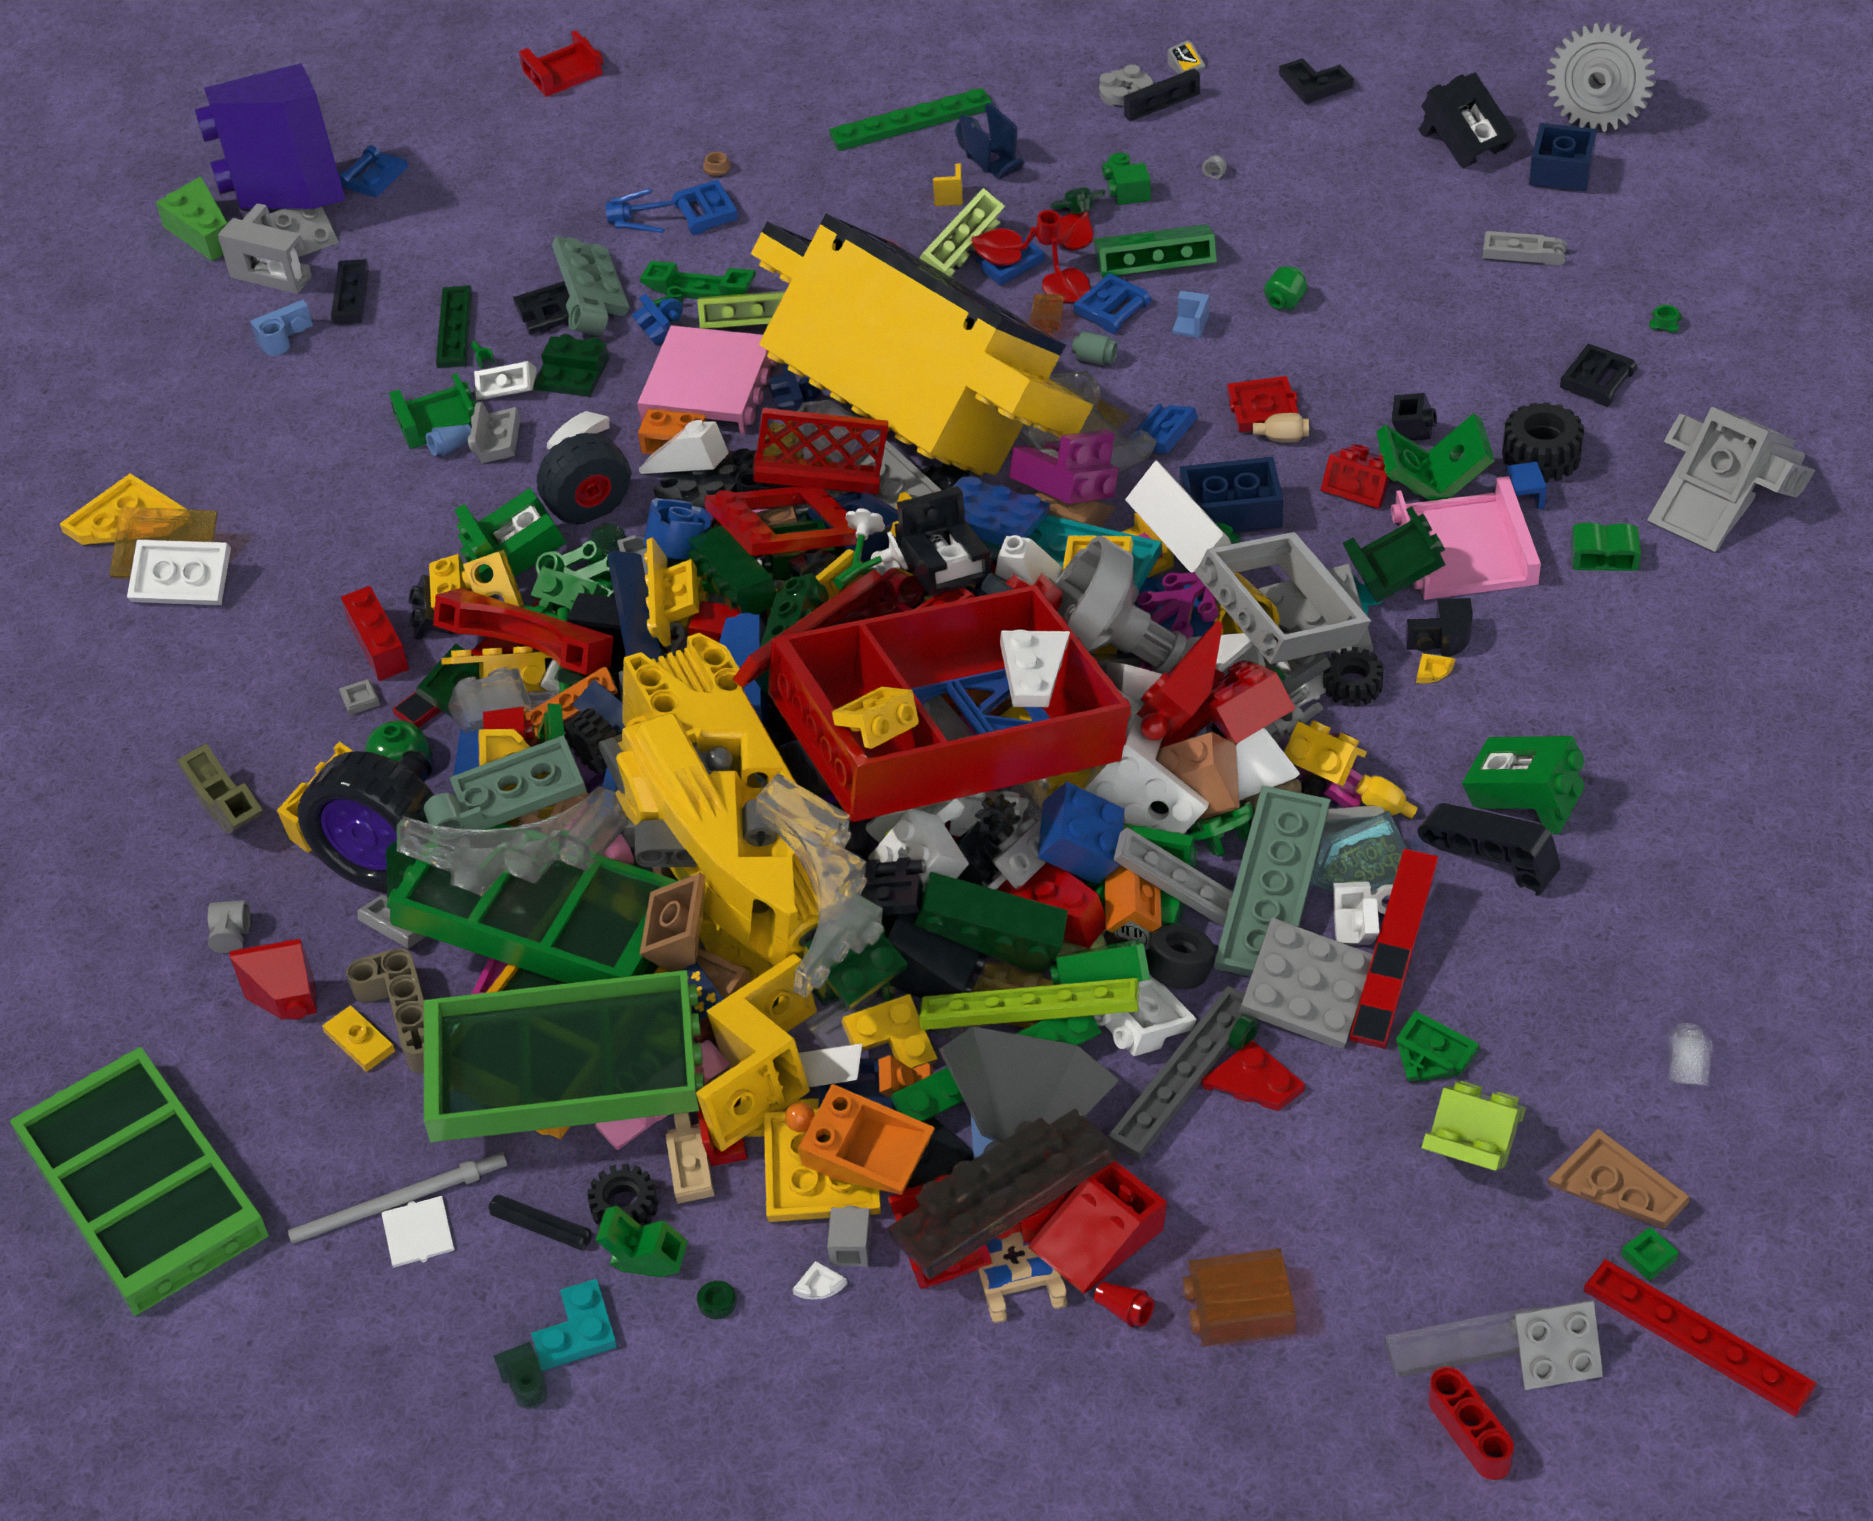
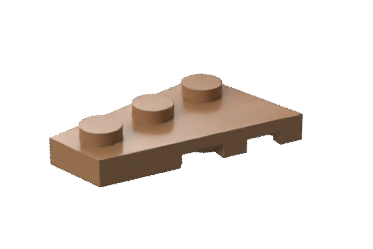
M1597 1129L1548 1179L1549 1186L1661 1229H1665L1689 1204V1196L1600 1129Z

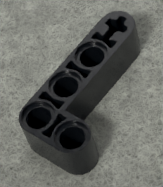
M1439 803L1418 828L1420 839L1437 849L1511 866L1517 885L1520 888L1526 887L1535 891L1534 895L1536 896L1543 893L1560 870V861L1553 836L1547 828L1538 823L1452 804Z

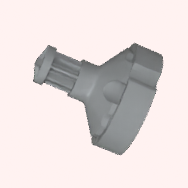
M1103 536L1093 538L1085 549L1078 551L1056 581V584L1063 591L1061 595L1063 601L1057 613L1065 619L1068 627L1080 638L1083 646L1089 653L1110 644L1125 654L1131 652L1151 664L1153 671L1163 674L1165 671L1168 673L1181 658L1186 646V636L1178 631L1171 632L1152 621L1149 613L1133 604L1132 554Z

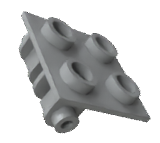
M323 207L314 209H282L269 214L274 228L301 234L304 248L302 251L296 250L298 257L339 243Z
M1593 1300L1514 1313L1515 1319L1510 1320L1513 1335H1517L1525 1390L1603 1377Z

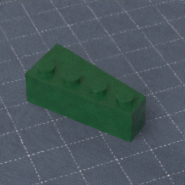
M930 872L923 883L920 913H916L914 925L1034 975L1042 976L1062 949L1068 910Z

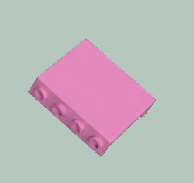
M670 326L637 403L641 423L647 409L705 414L706 419L739 422L740 435H745L748 425H753L755 422L756 405L762 404L764 385H769L768 378H771V367L777 366L778 363L766 356L769 352L768 350L758 345L763 335Z
M1509 476L1496 478L1494 493L1406 504L1402 491H1396V504L1391 505L1393 523H1399L1400 526L1408 523L1410 518L1406 509L1412 506L1417 516L1425 515L1432 528V531L1429 532L1430 536L1436 533L1445 548V551L1440 554L1446 565L1413 583L1415 590H1421L1424 600L1539 585L1541 563Z

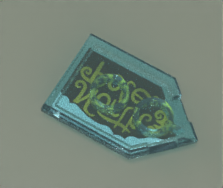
M1386 811L1325 837L1315 863L1310 884L1334 893L1333 883L1369 881L1371 890H1376L1382 885L1393 884L1403 849H1407L1390 812Z

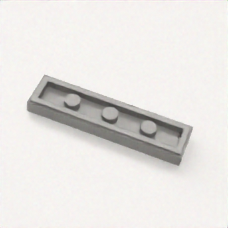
M1128 827L1120 832L1114 856L1115 862L1217 924L1225 925L1233 895L1232 891Z

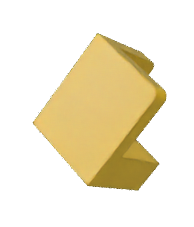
M961 163L955 164V176L933 178L935 206L963 205Z

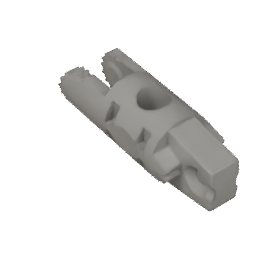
M1303 687L1290 697L1296 708L1295 710L1264 727L1276 743H1279L1291 734L1298 721L1306 723L1324 710L1323 706L1317 702L1302 712L1297 704L1307 698L1309 690L1306 687Z

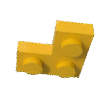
M910 994L842 1018L841 1023L850 1044L862 1043L861 1052L889 1043L894 1057L911 1069L926 1063L933 1064L937 1061V1056L926 1031L921 1030L919 1014Z

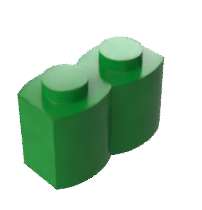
M1590 522L1573 525L1570 543L1572 568L1574 570L1638 571L1641 549L1637 526L1624 523L1604 526Z

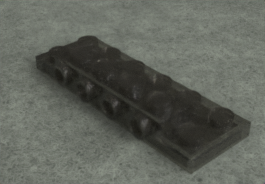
M1076 1108L1051 1124H1048L1042 1117L1034 1122H1022L1016 1128L1015 1133L1006 1140L989 1143L985 1147L983 1154L971 1162H959L953 1168L952 1174L939 1182L930 1181L922 1187L920 1194L915 1197L919 1208L887 1227L891 1239L929 1279H932L1120 1158L1118 1148Z

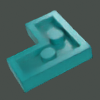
M597 1278L560 1289L568 1318L567 1322L531 1332L542 1371L617 1347Z

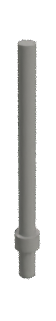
M501 1152L476 1162L473 1159L459 1164L460 1168L288 1230L291 1243L301 1242L462 1182L468 1185L479 1181V1176L508 1166L504 1154Z

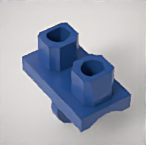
M645 293L639 298L644 306L633 313L632 317L655 346L665 340L671 326L670 322L680 320L683 306L677 299L669 298L663 299L658 308Z

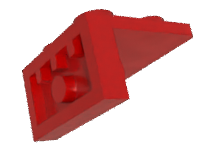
M1352 444L1351 447L1341 448V450L1329 454L1320 490L1368 506L1380 508L1384 502L1390 479L1384 470L1385 463L1382 454L1380 453L1379 456L1369 453L1370 448L1359 444Z

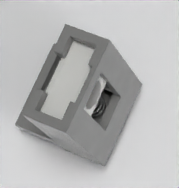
M257 203L243 220L232 218L218 234L230 278L296 294L312 278L309 265L300 263L296 250L302 251L304 248L301 234L274 228L267 205Z

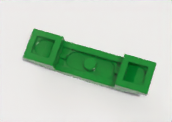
M650 261L641 275L640 281L645 286L663 294H667L669 287L678 286L681 288V295L683 297L697 300L700 297L744 294L754 280L756 271L728 268L724 276L683 273L678 271L677 263Z

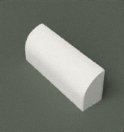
M1155 460L1125 499L1190 573L1196 572L1207 549L1231 544L1228 536L1157 460Z

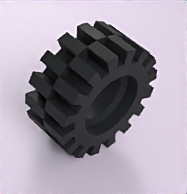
M1352 647V652H1348L1347 648H1342L1340 655L1335 651L1331 653V658L1327 657L1331 667L1323 671V688H1326L1325 694L1328 698L1333 695L1332 701L1336 703L1343 700V706H1349V702H1354V707H1359L1360 701L1367 705L1371 703V698L1376 700L1379 697V692L1381 693L1383 689L1384 668L1382 661H1378V656L1375 653L1369 656V650L1363 649L1362 653H1359L1358 647ZM1348 673H1357L1365 678L1351 681L1341 676Z
M586 708L564 724V731L566 732L564 735L570 741L568 742L569 747L575 750V756L581 758V763L584 766L588 765V769L595 771L596 774H601L607 769V765L599 750V742L615 737L617 733L609 727L610 723L607 719L604 721L603 716L599 712L596 714L594 709Z
M622 1164V1170L617 1171L616 1165L609 1167L611 1173L608 1175L604 1170L598 1173L600 1181L593 1178L590 1183L592 1189H588L587 1195L591 1215L596 1225L598 1223L599 1226L601 1225L606 1208L612 1207L609 1205L610 1199L614 1195L626 1191L634 1193L637 1196V1200L621 1209L641 1226L642 1222L647 1225L652 1222L651 1215L656 1216L658 1211V1197L654 1181L646 1170L642 1173L641 1167L635 1165L633 1170L630 1171L629 1164Z

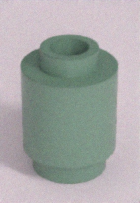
M1082 331L1080 336H1075L1072 344V353L1076 354L1077 361L1105 366V364L1113 365L1116 360L1118 342L1112 340L1110 336Z

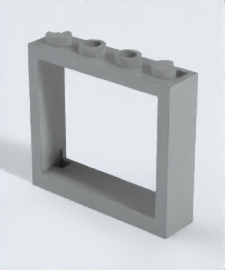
M1295 532L1207 549L1195 572L1270 664L1357 645L1371 622ZM1278 564L1329 625L1284 634L1233 573Z

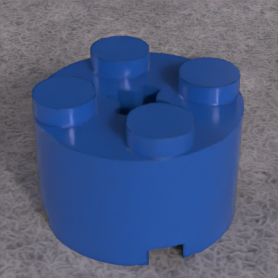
M672 499L658 500L657 506L653 503L650 504L643 543L647 547L646 540L653 537L665 553L667 562L671 561L672 558L687 561L689 560L687 552L691 551L688 539L710 530L713 516L702 507L700 513L692 510V503Z

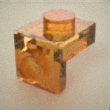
M1034 294L1033 309L1029 319L1030 324L1047 334L1061 331L1064 296Z

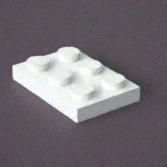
M137 540L127 598L131 602L222 605L231 547L228 543Z

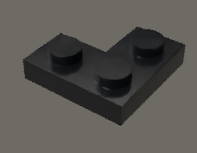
M1304 58L1279 66V76L1305 104L1354 87V78L1341 64L1318 72Z

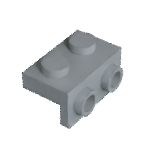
M482 402L475 404L474 415L471 416L472 428L471 434L468 436V445L471 452L476 453L481 464L515 456L521 414L517 407L488 413Z

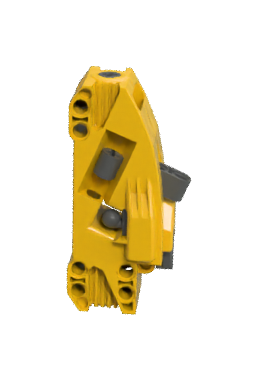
M697 633L687 637V647L684 648V654L681 650H677L675 656H673L672 652L667 654V658H664L663 655L659 656L658 662L654 658H648L642 652L624 657L622 722L625 728L622 729V734L600 741L599 750L619 789L615 792L616 797L627 817L635 825L636 862L644 867H669L679 881L698 873L705 875L706 902L704 911L715 923L749 950L774 966L793 953L795 955L798 954L799 958L804 957L805 944L846 915L852 866L835 834L830 829L820 825L745 694L744 686L740 687L732 680L739 671V667L726 646L701 633ZM761 772L767 775L765 787H761L754 773ZM756 899L761 900L770 907L765 912H752L753 901Z

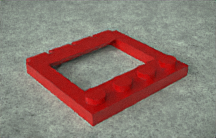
M797 486L736 493L723 490L718 491L716 495L705 496V508L751 556L857 544L858 538L855 536L857 530L851 529L848 526V521L845 518L847 511L821 488ZM808 504L833 529L775 534L751 509Z

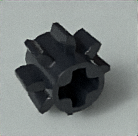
M1000 794L995 802L991 798L986 797L981 802L984 809H980L975 814V817L980 819L981 823L979 831H986L992 834V840H995L1001 832L1009 837L1014 832L1012 825L1017 824L1021 820L1019 815H1015L1014 807L1017 804L1016 801L1010 803L1004 800L1003 794Z

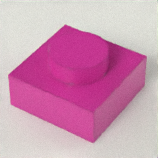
M1351 768L1344 786L1330 781L1324 794L1344 808L1358 807L1361 802V795L1356 793L1355 789L1362 775Z

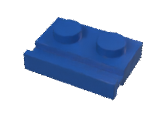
M1158 404L1129 437L1128 443L1130 448L1141 447L1142 451L1168 454L1198 418L1195 407L1169 405L1167 408H1163L1162 404Z

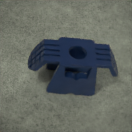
M987 103L985 107L990 136L982 130L977 119L966 117L965 115L960 116V120L955 128V134L959 146L966 153V157L981 167L983 172H990L1000 180L1015 173V171L1021 170L1025 161L1023 158L1015 159L1017 143L1016 124L991 103ZM991 152L997 153L999 159L990 162Z

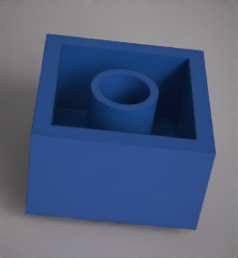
M1066 781L1043 801L1038 858L1097 885L1120 866L1119 863L1114 861L1120 832L1123 831L1125 808Z

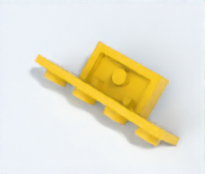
M651 537L646 540L647 552L644 553V559L648 566V574L645 575V581L649 591V596L646 597V604L649 609L650 619L647 620V627L653 638L657 637L662 645L666 647L671 645L670 623L699 612L697 567L690 559L667 568L665 553L655 539Z
M529 646L513 647V654H502V648L482 649V656H471V650L451 651L452 657L441 658L442 664L479 662L481 695L547 691L540 685L546 673L545 658L551 657L543 652H533V648Z

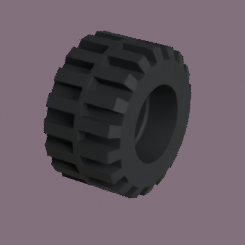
M1536 402L1530 403V406L1523 405L1518 407V411L1510 413L1509 418L1505 422L1502 449L1504 464L1509 466L1537 462L1545 483H1549L1550 478H1554L1555 481L1562 480L1563 474L1569 477L1572 475L1573 470H1577L1579 462H1581L1584 425L1581 424V419L1579 416H1574L1572 410L1563 409V406L1559 404L1550 405L1548 402L1538 404Z

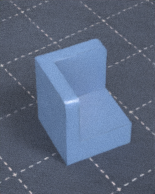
M1180 291L1178 296V317L1172 329L1173 334L1201 338L1209 318V295Z

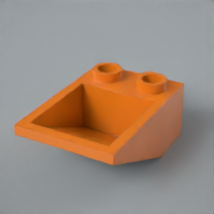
M834 1084L828 1090L816 1115L811 1106L803 1102L792 1104L785 1113V1122L791 1130L795 1132L807 1131L798 1147L802 1166L834 1180L902 1195L935 1131V1128L931 1125ZM828 1135L829 1141L822 1143L825 1136Z

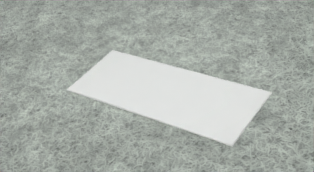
M862 1043L799 1053L809 1087L857 1080Z

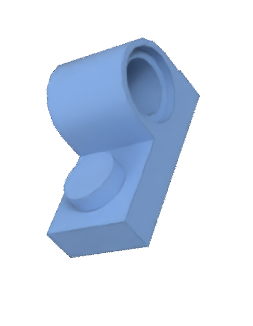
M304 300L250 321L255 341L266 354L271 356L283 354L289 349V335L302 332L313 326L308 306Z

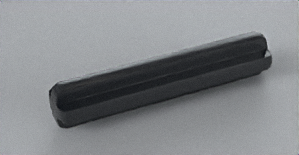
M495 1195L489 1203L488 1209L492 1216L579 1250H585L592 1239L589 1228L503 1195Z

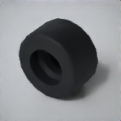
M1180 924L1164 925L1155 930L1151 936L1146 956L1149 974L1159 983L1172 988L1190 989L1198 987L1209 976L1214 956V944L1207 935L1193 927Z

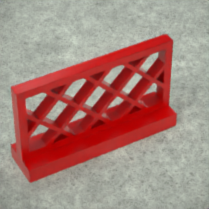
M763 408L757 450L753 463L754 482L878 494L880 486L879 477L889 426L888 421ZM768 419L782 420L787 426L774 433L767 426ZM804 423H813L818 429L806 437L798 427ZM836 426H842L849 433L837 440L829 431ZM868 429L880 430L879 437L870 443L860 435ZM793 432L800 441L788 448L780 439ZM824 435L832 444L819 451L811 442ZM855 438L863 447L850 455L843 445ZM773 443L782 451L777 456L763 455L764 449ZM805 446L813 454L809 459H800L794 455V453ZM838 450L845 459L840 462H829L825 457ZM869 453L875 462L874 466L860 465L856 460Z

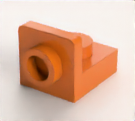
M892 1055L878 1059L879 1092L891 1099L890 1097L893 1093L934 1074V1067L929 1063L911 1069Z

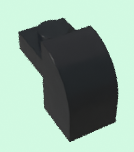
M1471 598L1437 599L1436 618L1407 619L1405 640L1407 650L1428 651L1440 648L1441 656L1451 657L1462 652L1468 646L1471 639L1473 619Z

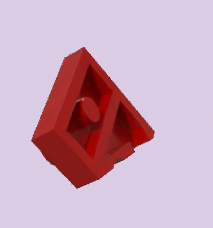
M1253 1040L1202 1079V1087L1205 1090L1212 1091L1214 1088L1233 1094L1235 1099L1245 1102H1257L1262 1107L1275 1111L1281 1110L1305 1091L1304 1082Z

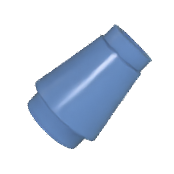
M465 424L433 428L432 432L426 434V442L433 456L441 454L444 457L468 444L471 427Z

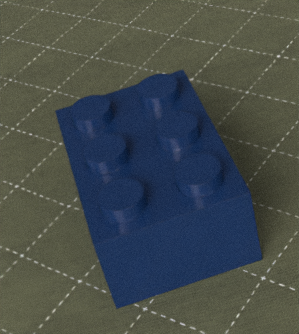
M1274 457L1180 466V485L1215 523L1219 522L1230 526L1233 529L1232 532L1283 527V496Z

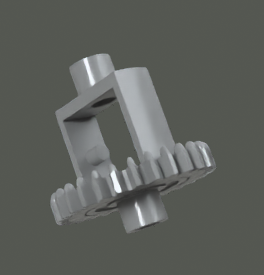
M1596 22L1593 31L1586 24L1583 26V35L1575 29L1572 31L1574 40L1567 36L1562 40L1566 48L1559 45L1555 48L1560 57L1552 56L1549 61L1555 64L1556 67L1547 69V73L1554 75L1555 78L1548 80L1546 83L1556 87V89L1549 93V97H1559L1553 106L1564 105L1560 115L1564 116L1569 112L1572 114L1569 123L1572 124L1579 118L1580 127L1584 128L1587 122H1590V128L1596 129L1598 123H1600L1602 131L1606 132L1609 122L1614 129H1618L1620 127L1619 119L1627 125L1630 122L1629 114L1634 117L1640 114L1636 106L1645 108L1648 105L1642 97L1651 98L1653 92L1646 87L1656 84L1655 80L1648 78V76L1656 73V69L1648 68V64L1654 61V57H1647L1646 52L1650 49L1649 46L1644 48L1638 47L1643 40L1642 37L1634 41L1631 40L1634 32L1632 29L1626 35H1623L1622 24L1615 31L1612 30V22H1608L1604 30H1602L1600 22Z

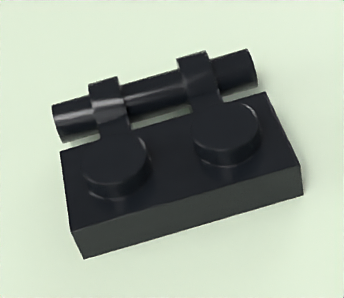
M565 281L513 297L515 308L523 323L535 319L525 323L528 334L538 331L545 333L550 330L549 328L563 323L566 326L569 325V314L565 305L570 295ZM555 312H559V313H556V314H553V315H550V316L545 317L546 315H549V314H552V313H555Z
M898 857L897 861L880 862L879 859L867 860L866 864L854 865L853 875L857 880H850L846 906L847 913H850L862 903L873 916L920 913L923 882L920 875L913 874L926 872L925 860H911L910 857Z

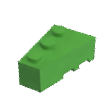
M201 176L156 202L164 228L211 261L223 255L218 234L227 225V222Z

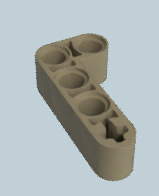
M397 948L353 961L348 966L346 975L354 998L359 1002L368 1003L389 997L406 1063L414 1073H424V996L411 953L406 949ZM422 1045V1048L416 1049V1046Z

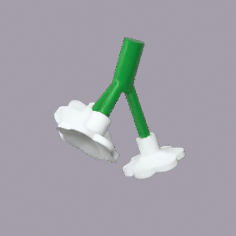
M857 509L855 512L848 511L845 518L848 521V526L851 529L857 530L855 536L858 540L852 565L833 579L838 589H843L859 575L867 574L873 569L882 576L887 570L894 567L904 568V570L908 569L891 531L887 533L889 548L874 552L871 560L861 564L860 557L864 540L868 539L869 534L884 530L883 517L866 509Z

